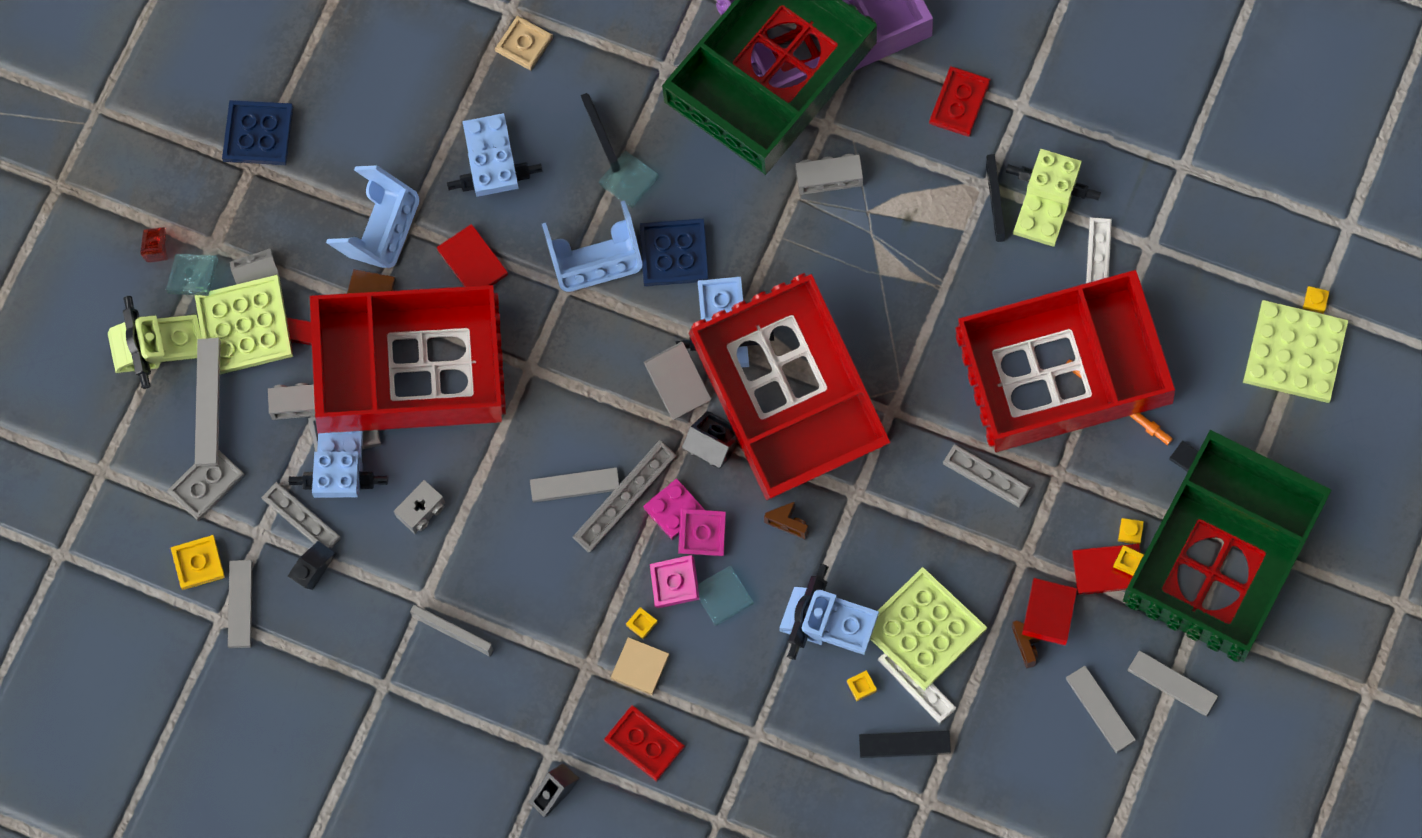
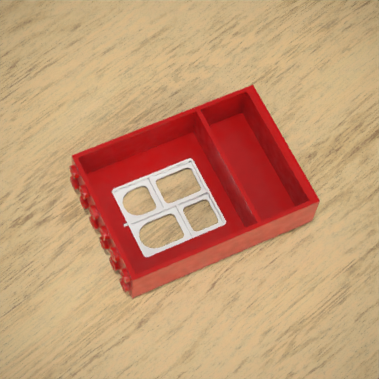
M1136 270L958 319V326L955 327L958 346H963L961 347L963 353L961 355L964 366H969L967 369L970 386H975L973 387L975 403L977 407L981 406L980 419L983 427L987 426V442L989 447L993 446L995 453L1173 404L1175 388ZM1068 338L1075 355V360L1045 370L1041 369L1034 351L1035 346ZM1024 350L1031 372L1019 377L1007 376L1001 369L1002 359L1011 352ZM1078 370L1086 390L1085 394L1065 400L1062 399L1055 377ZM1039 380L1046 381L1052 399L1050 404L1029 410H1020L1013 405L1011 394L1015 388Z
M805 273L794 277L788 285L785 282L778 284L771 289V293L766 294L763 291L753 296L752 301L747 304L744 300L733 305L732 310L727 313L725 309L713 314L710 321L706 322L705 319L697 321L691 326L692 329L688 333L766 501L890 443L812 274L808 276ZM777 326H788L796 334L800 346L782 356H776L770 344V333ZM749 340L760 344L772 368L771 373L754 381L747 380L737 358L738 347L744 341ZM805 356L817 379L819 389L801 398H796L785 377L782 366L794 359ZM777 381L787 402L773 411L763 413L754 395V391L768 383Z
M493 285L310 296L314 403L318 433L502 422V415L506 414L499 299L498 293H494ZM436 337H458L465 343L466 352L458 360L430 362L427 353V340ZM416 339L418 341L419 361L417 363L395 364L393 362L392 342L394 340ZM455 369L466 374L468 385L465 390L456 394L441 393L440 372L442 370ZM419 371L431 373L432 393L430 395L397 397L395 395L394 375L396 373Z

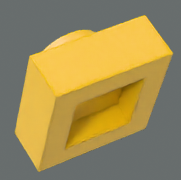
M1308 286L1302 309L1324 314L1329 291Z
M1121 518L1118 542L1140 545L1144 522Z
M1123 545L1113 567L1133 576L1144 554Z
M639 607L626 623V626L644 640L658 622Z
M867 670L847 680V684L856 701L877 692Z

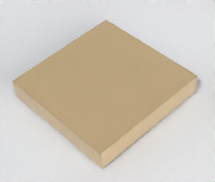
M516 16L496 46L495 51L531 71L553 39V34Z
M628 637L611 675V680L652 696L670 655L667 652Z

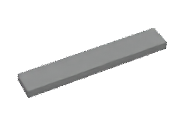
M219 338L198 339L196 466L218 465L221 340Z
M659 440L575 533L573 538L587 552H591L677 455L663 441Z

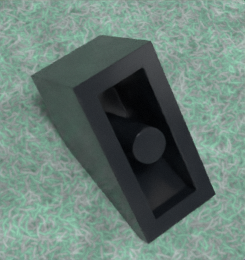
M317 541L298 559L288 577L304 588L313 590L337 553L320 541Z
M562 763L547 773L529 800V803L543 817H546L570 793L579 777Z

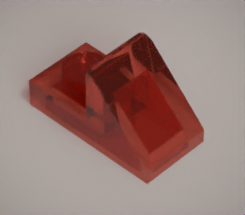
M165 227L143 230L141 256L146 262L168 260L165 248Z

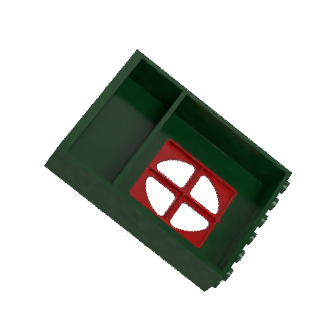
M734 0L663 83L664 103L766 175L877 43V24L871 17H865L859 13V10L854 5H848L842 0ZM794 23L803 27L802 31L787 48L780 47L765 36L769 29L781 24ZM809 34L817 37L821 48L820 59L815 68H810L793 55ZM756 43H762L779 56L762 77L754 73L751 64L752 51ZM785 63L792 64L807 75L803 82L791 87L777 88L769 84V81Z
M1209 430L1125 591L1123 602L1130 609L1136 611L1139 609L1145 612L1146 616L1152 620L1158 621L1159 619L1165 622L1166 626L1174 631L1181 630L1187 633L1186 636L1191 640H1200L1206 643V646L1213 651L1219 652L1220 650L1226 653L1227 657L1235 662H1244L1332 490ZM1208 538H1219L1223 540L1224 545L1211 567L1186 555L1187 550L1195 543ZM1231 547L1239 548L1246 558L1248 580L1245 584L1239 583L1220 572V568ZM1181 564H1185L1206 576L1194 601H1188L1180 591L1177 574L1178 567ZM1214 581H1219L1240 593L1239 598L1225 608L1206 610L1202 607V603Z

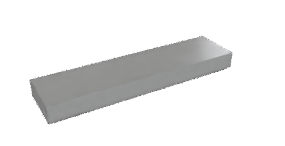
M955 444L943 461V465L1017 507L1021 506L1031 488Z
M617 467L531 479L532 501L534 503L612 492L619 486Z
M277 482L261 497L263 501L313 544L320 541L332 549L341 539L335 531Z
M252 560L229 561L228 648H251Z
M413 605L410 610L413 618L489 657L491 656L493 647L490 642L417 605Z
M1140 650L1128 668V672L1204 716L1208 715L1218 698L1214 693Z
M1086 666L1066 677L1067 682L1115 753L1120 752L1136 741Z

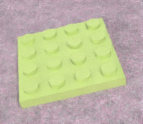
M278 275L195 295L202 339L219 338L221 340L220 374L293 357L281 283Z
M1262 300L1243 383L1329 403L1348 320Z
M922 567L878 610L879 615L870 640L925 691L987 630V627Z

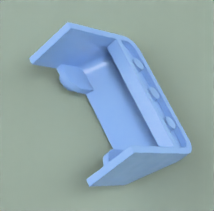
M377 165L356 166L354 171L369 180L366 194L375 203L362 239L357 237L327 239L326 243L351 259L381 268H391L397 263L419 205V196L415 190Z
M625 200L620 201L625 220L619 221L612 226V239L571 251L570 244L565 239L551 241L547 225L542 223L554 270L562 290L571 292L640 271L642 259Z

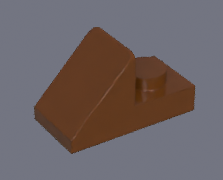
M795 502L766 512L764 515V523L802 539H805L808 534V525H806L805 521L796 517L791 519L795 509Z
M1016 620L1012 622V630L1026 669L1034 667L1038 653L1035 646L1030 644L1042 640L1022 635L1024 624Z

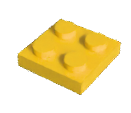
M214 535L171 547L182 590L225 578Z

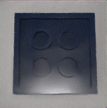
M229 100L222 154L223 162L286 165L293 114L292 103Z
M704 218L640 223L644 286L696 283L699 280H708Z

